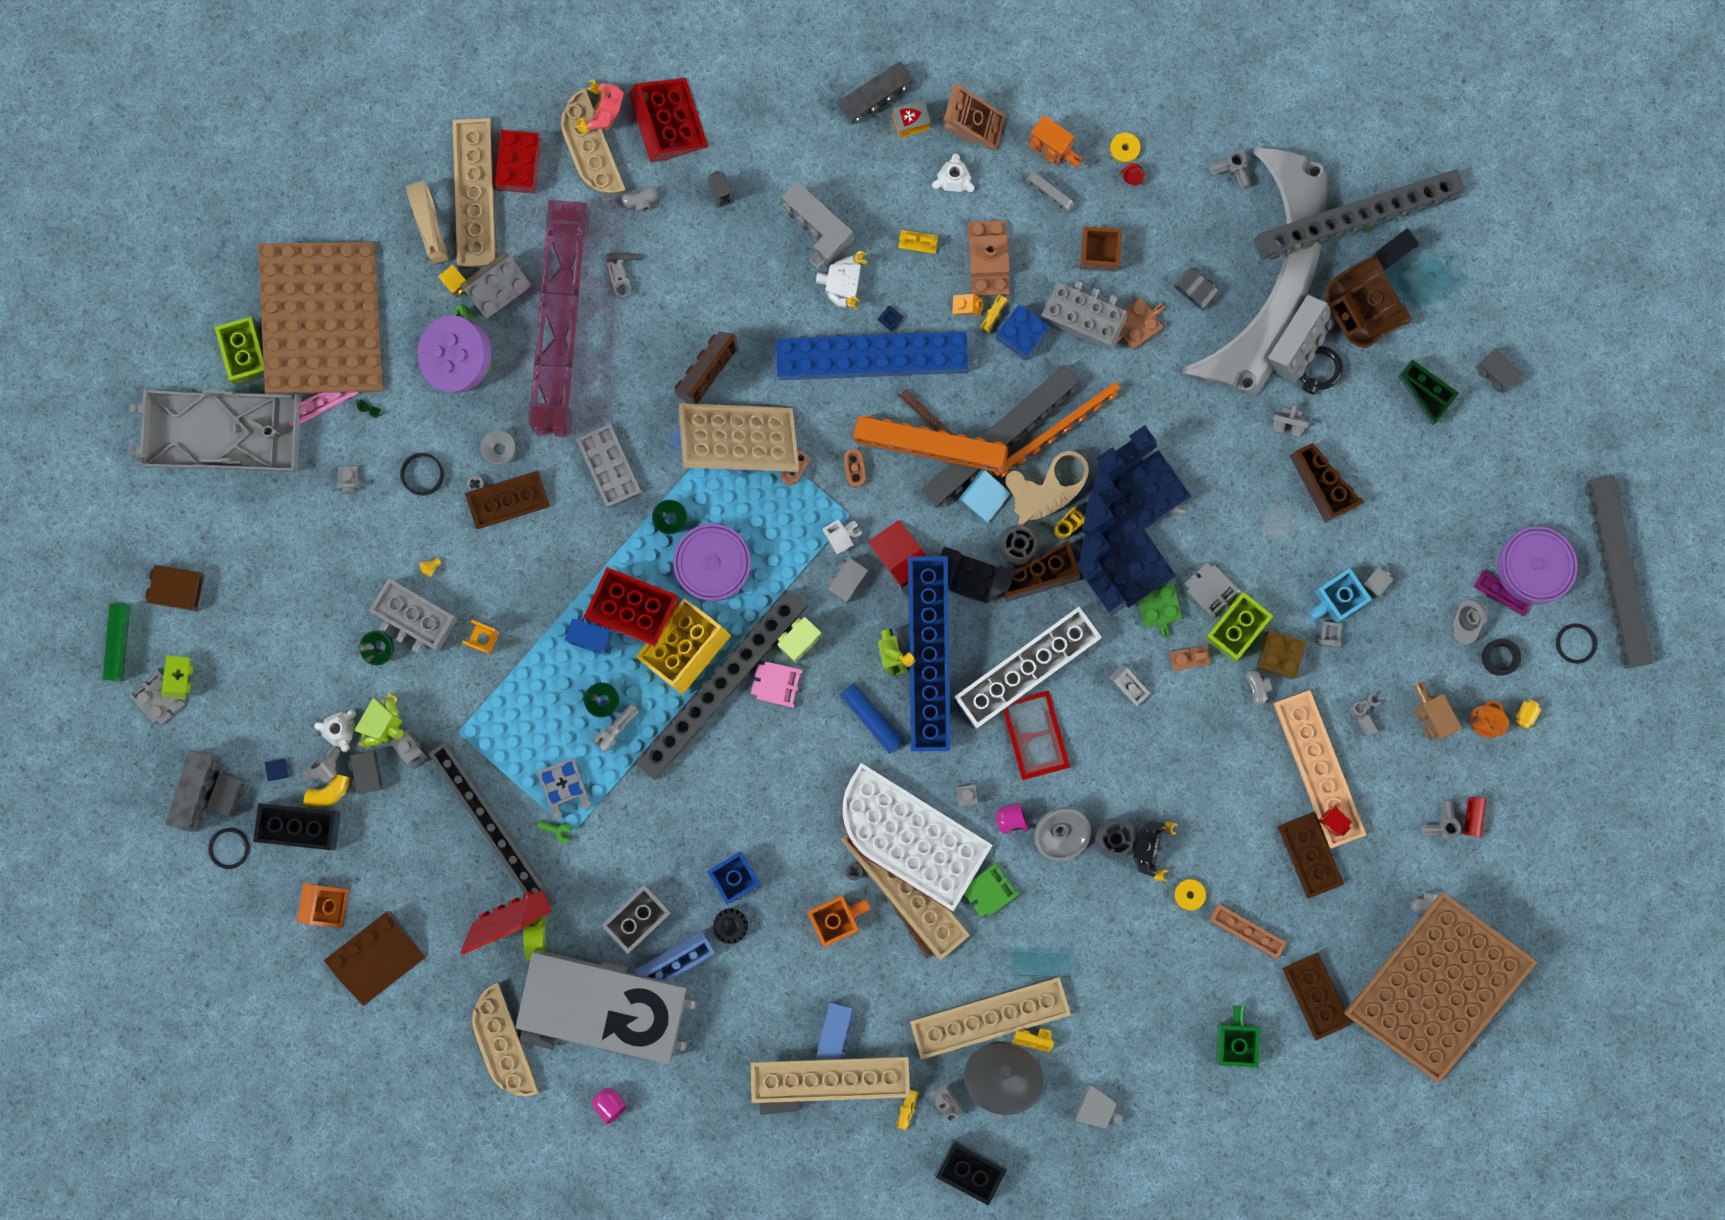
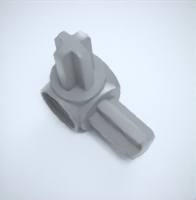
M1234 151L1231 155L1224 157L1223 161L1209 166L1212 175L1225 171L1235 174L1241 189L1251 185L1245 170L1248 168L1246 156L1241 151ZM1232 159H1238L1241 164L1235 165Z
M335 746L331 747L325 757L318 758L310 768L302 771V778L304 780L314 778L315 780H322L324 783L330 781L337 773L335 762L340 755V749Z
M1452 801L1441 803L1443 820H1440L1439 824L1421 826L1423 837L1440 836L1441 839L1451 840L1460 833L1461 826L1458 819L1454 817ZM1447 825L1454 828V834L1446 831Z

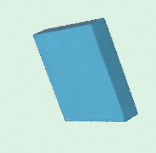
M982 469L959 500L983 521L989 523L1011 493L986 470Z

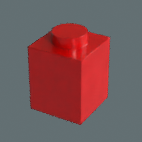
M1331 806L1318 820L1335 837L1344 836L1351 829L1349 825L1352 821L1335 806Z

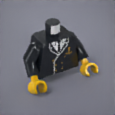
M1150 821L1146 823L1144 828L1138 831L1133 859L1137 864L1139 872L1154 877L1157 881H1167L1164 879L1163 874L1169 873L1168 870L1156 869L1155 867L1162 832L1175 835L1177 832L1172 831L1174 826H1178V824L1169 821L1165 823Z

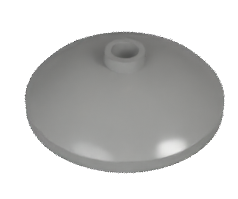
M1070 807L1054 809L1044 815L1035 828L1034 842L1036 848L1041 855L1049 860H1070L1078 856L1088 845L1091 837V826L1086 816L1077 809Z

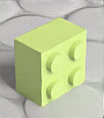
M805 617L802 620L798 618L791 625L792 630L789 633L784 632L778 638V647L794 663L822 637L821 632Z

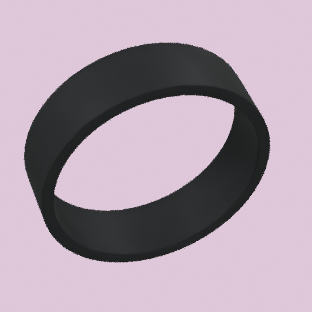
M416 453L404 461L400 470V477L403 485L410 492L425 496L439 489L444 479V471L441 463L434 456L427 453ZM417 457H430L437 462L440 469V477L437 484L425 492L411 490L404 479L406 466Z

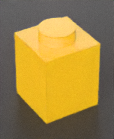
M451 265L438 276L454 297L462 296L466 293L460 286L466 280L454 265Z

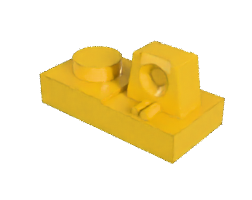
M1040 1028L1037 1037L1027 1030H1016L1013 1035L1012 1044L1050 1053L1054 1041L1051 1040L1050 1030Z

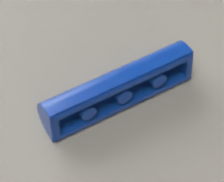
M855 683L851 684L840 694L889 754L904 742Z

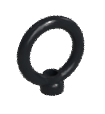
M1319 346L1315 354H1325L1334 361L1335 373L1332 378L1326 382H1318L1315 379L1308 378L1305 372L1300 377L1303 383L1302 390L1311 395H1315L1317 390L1331 388L1342 376V360L1334 350L1328 347Z

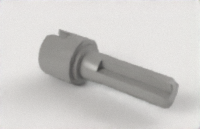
M629 705L608 729H602L592 741L598 747H601L602 751L607 753L616 743L615 737L638 714L639 710L634 705Z

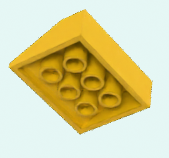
M683 598L675 608L671 620L656 647L646 643L635 657L683 695L731 637V634L690 601Z

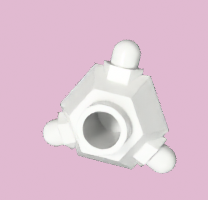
M956 153L952 155L951 160L944 164L937 174V180L932 183L934 189L943 188L946 191L962 192V190L974 191V185L970 183L971 176L965 164L960 160L959 154Z
M351 709L347 713L340 712L329 716L322 722H316L314 728L320 731L322 736L333 746H338L342 752L347 753L350 750L349 743L353 737L355 727L353 718L356 716V711Z

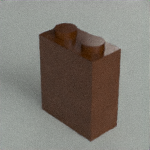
M154 565V569L150 572V588L146 591L147 603L197 612L205 574Z

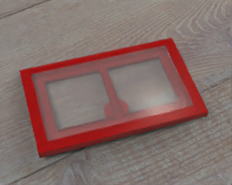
M1049 690L1021 697L1003 710L1022 781L1071 768Z

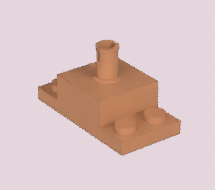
M955 84L952 87L943 121L946 124V130L968 144L980 143L990 150H997L1006 115L961 85Z
M1005 220L968 222L971 294L979 297L1009 295V256Z

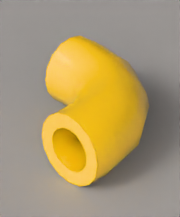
M336 774L326 787L322 789L308 788L304 796L303 806L325 808L335 804L345 795L350 785L351 777Z

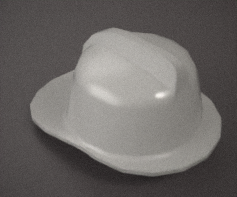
M1465 600L1460 604L1453 622L1455 639L1459 643L1471 644L1478 638L1488 617L1484 605L1474 600Z

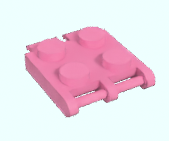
M765 662L764 665L757 664L755 677L760 678L761 681H753L751 694L757 695V700L794 708L795 692L798 691L799 687H797L803 670ZM794 673H796L795 680H794V684H793V686H792V681H793ZM790 690H792L790 701L788 702Z

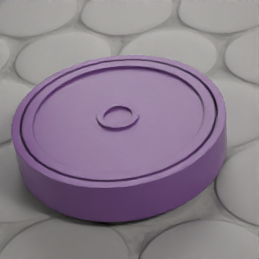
M448 315L436 319L425 329L418 345V364L421 373L430 385L441 391L462 393L475 388L486 376L491 363V345L486 332L477 322L466 317Z
M705 524L690 530L680 540L674 554V571L681 586L691 596L702 601L718 602L731 598L744 587L751 571V556L745 541L733 529L720 524Z
M1529 527L1517 532L1503 544L1498 555L1497 570L1501 583L1513 597L1524 603L1540 605L1560 598L1569 591L1577 576L1578 564L1573 547L1563 535L1550 528Z

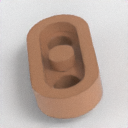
M850 449L844 455L846 478L850 486L858 488L866 480L863 457L860 451ZM850 457H856L857 461L855 463L850 462ZM858 475L860 480L854 481L853 476Z
M797 451L798 458L802 459V461L798 460V472H792L794 476L789 474L790 471L781 472L780 478L785 485H796L808 466L809 458L802 451Z

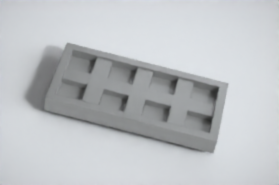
M611 423L576 439L607 509L642 493Z

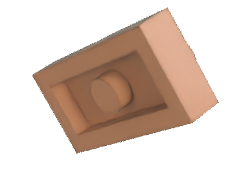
M1208 646L1169 652L1172 671L1211 665Z

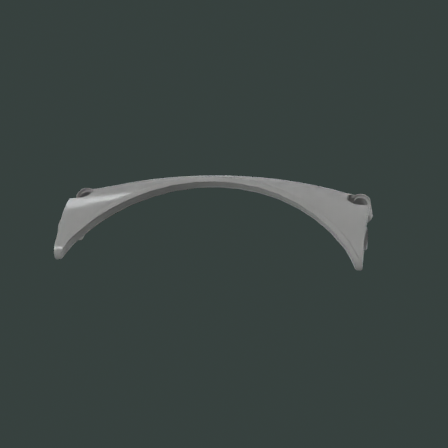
M1260 147L1253 149L1252 154L1268 168L1279 187L1285 206L1287 224L1326 212L1328 176L1320 163L1310 162L1305 156L1279 149ZM1316 242L1308 249L1303 250L1301 247L1290 255L1285 253L1276 284L1266 303L1251 323L1230 343L1214 354L1185 366L1181 374L1198 378L1200 381L1209 384L1219 382L1230 385L1234 389L1244 391L1249 396L1257 395L1274 369L1268 359L1269 355L1309 294L1322 244ZM1253 382V385L1247 388V385Z

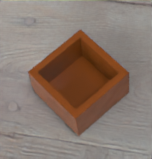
M1084 226L1081 240L1080 269L1117 272L1120 267L1122 229Z

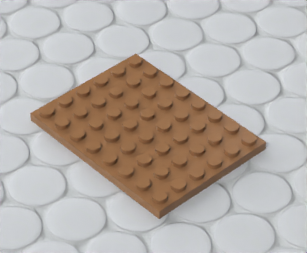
M375 242L258 243L265 394L381 392L382 371Z
M1441 891L1344 1011V1014L1437 1083H1440L1537 964V961L1445 892Z

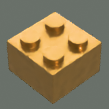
M1271 630L1267 631L1256 669L1291 680L1296 679L1307 641Z

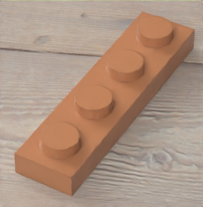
M1220 904L1216 905L1208 920L1277 960L1287 944L1282 939Z

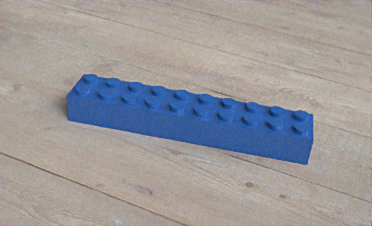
M966 331L776 339L778 381L968 372Z
M908 556L909 653L916 660L909 667L911 752L950 751L948 557Z

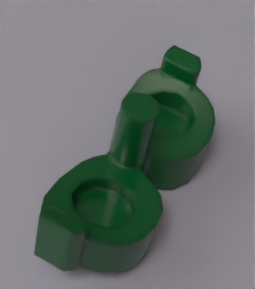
M356 400L357 408L360 412L369 410V414L373 418L382 416L383 412L381 409L370 407L363 400Z

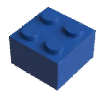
M1019 304L997 333L996 340L1027 360L1048 332L1050 326Z
M578 617L577 620L572 618L565 641L606 656L613 636L609 628L597 623L596 626L591 625L592 622L582 617Z
M742 851L707 871L727 905L761 885Z

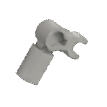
M1376 692L1369 694L1366 700L1362 699L1353 703L1350 707V713L1359 719L1358 723L1367 737L1379 731L1370 715L1366 714L1370 707L1374 708L1382 703L1381 701L1377 703L1372 702V697L1376 695Z

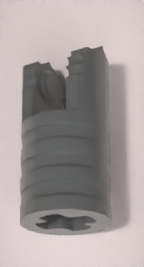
M522 1030L520 1041L550 1050H553L555 1045L554 1042L549 1040L556 1041L558 1039Z

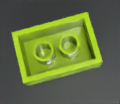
M250 316L214 327L229 381L236 386L263 378V341L257 321Z
M1242 592L1204 639L1231 661L1236 662L1271 620L1273 615L1246 593Z

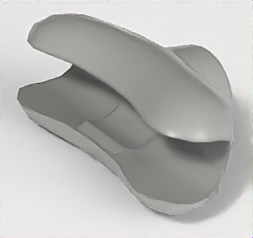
M648 186L642 192L623 195L622 202L625 208L630 210L636 209L637 213L641 214L651 210L650 204L656 201L658 194L655 187Z
M1250 670L1246 672L1245 679L1252 688L1253 704L1262 706L1267 702V693L1272 691V686L1268 677L1262 678L1258 671Z
M1424 892L1423 899L1415 898L1412 900L1410 909L1416 913L1426 911L1438 895Z

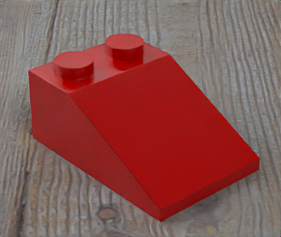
M899 520L868 541L900 588L908 583V556H926Z

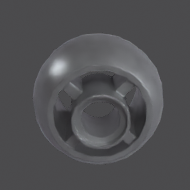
M1014 525L1007 528L1001 534L998 541V549L1001 557L1007 563L1014 566H1024L1031 563L1037 557L1040 542L1036 533L1028 526ZM1011 536L1013 539L1010 547L1007 548L1006 540ZM1022 540L1025 547L1018 549L1015 547L1014 542ZM1029 543H1031L1032 550L1029 553V555H1027L1026 550L1028 548ZM1010 552L1022 554V557L1013 556Z
M1118 817L1110 818L1098 827L1095 841L1098 850L1105 857L1112 860H1122L1130 856L1135 850L1137 832L1129 821ZM1119 825L1118 830H1113L1109 834L1105 832L1108 827ZM1123 827L1128 831L1130 842L1125 841V835L1121 832ZM1114 833L1121 836V842L1116 845L1111 842V836ZM1103 836L1107 837V842L1111 846L1110 850L1105 846ZM1123 844L1128 845L1124 851L1114 852L1115 847H1120Z

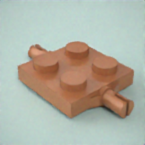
M1140 298L1124 310L1127 311L1128 318L1116 343L1122 340L1133 351L1163 330V326L1156 315L1165 310V307L1160 303L1151 309Z

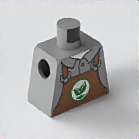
M409 728L404 731L401 739H393L390 742L403 761L413 769L430 758Z

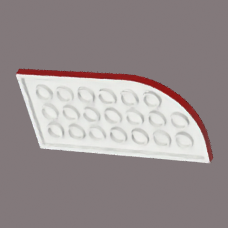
M860 763L844 792L842 820L847 836L853 846L871 862L953 912L991 849L992 844Z

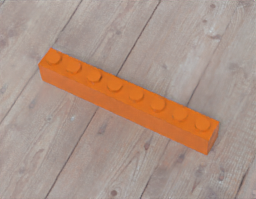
M869 415L864 417L858 416L853 434L856 444L1003 473L1008 455L1007 446L998 441L990 443L982 438L970 439L963 434L950 435L943 430L936 432L924 426L916 428L908 423L896 424L889 419L876 420Z

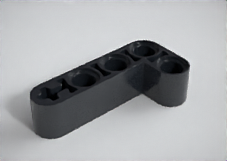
M1407 228L1375 253L1386 270L1405 254L1407 255L1412 249L1417 248L1420 242Z

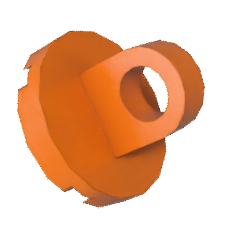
M1494 700L1487 701L1485 706L1474 708L1469 717V723L1473 726V730L1488 738H1495L1498 735L1499 737L1503 736L1509 726L1508 717L1503 713V705Z

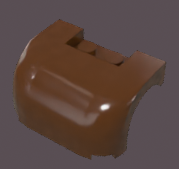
M1376 253L1338 274L1329 282L1326 288V302L1350 343L1363 347V349L1372 346L1387 333L1412 321L1404 303H1401L1386 277L1385 269Z

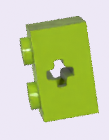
M166 655L161 698L186 700V694H190L191 682H188V677L193 675L194 664H190V657ZM177 675L180 676L179 680H175Z

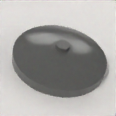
M995 1043L986 1045L971 1055L964 1071V1084L971 1099L981 1108L995 1114L1014 1115L1028 1110L1036 1103L1043 1086V1074L1035 1058L1024 1049L1011 1044Z

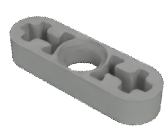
M1032 172L1027 177L1026 182L1043 196H1048L1050 201L1064 212L1069 213L1075 206L1072 200L1038 174Z

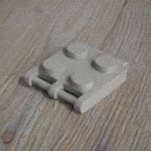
M1205 563L1196 572L1201 578L1199 579L1194 574L1184 585L1188 588L1186 592L1214 619L1216 617L1215 614L1223 606L1226 607L1228 602L1241 592L1215 565L1211 567L1208 563ZM1231 591H1233V592L1224 600V597H1225L1227 594H1229ZM1220 602L1221 604L1212 612L1211 610Z
M157 669L155 674L147 682L144 681L142 686L134 694L131 693L129 697L153 723L158 722L160 725H164L172 717L168 711L171 710L176 714L185 703L181 699L161 698L163 674Z

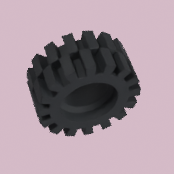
M725 909L718 913L713 921L714 934L723 943H737L747 934L748 920L737 909ZM732 918L737 921L738 929L735 933L729 934L724 931L723 923L726 919Z

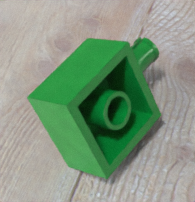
M1233 1005V1023L1217 1024L1216 1064L1259 1068L1260 1027L1244 1024L1245 1006Z

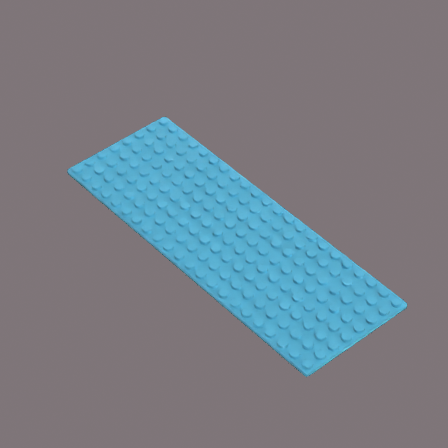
M691 468L662 500H676L683 505L687 513V522L684 528L676 534H663L654 526L651 513L459 730V734L551 815L550 806L537 771L574 758L591 807L584 809L579 797L558 805L562 818L557 821L561 824L564 822L570 824L574 829L572 832L576 831L638 760V757L650 746L651 742L659 736L664 727L673 720L678 711L687 704L693 694L701 688L702 684L714 673L715 669L727 658L729 653L735 649L743 637L749 633L766 611L777 601L779 596L825 546L828 539L822 529L838 519L843 525L849 518L848 512L803 474L796 485L788 486L781 481L780 475L782 471L745 470L741 477L724 469ZM669 513L665 517V522L668 524H673L676 521V516L673 513ZM720 524L729 527L743 538L751 556L749 578L744 587L729 599L718 602L699 600L685 591L676 577L674 554L677 545L690 530L701 525ZM606 567L678 595L677 606L683 598H686L731 634V637L683 695L635 657L646 644L642 641L609 629L613 636L606 656L565 641L572 618L576 620L578 617L583 618ZM599 682L612 685L619 694L618 708L612 715L604 718L593 716L584 705V696L587 689ZM606 695L598 697L597 703L599 706L603 707L608 704L609 699ZM629 705H634L639 710L638 714L615 737L616 743L605 753L592 739L602 729H608Z

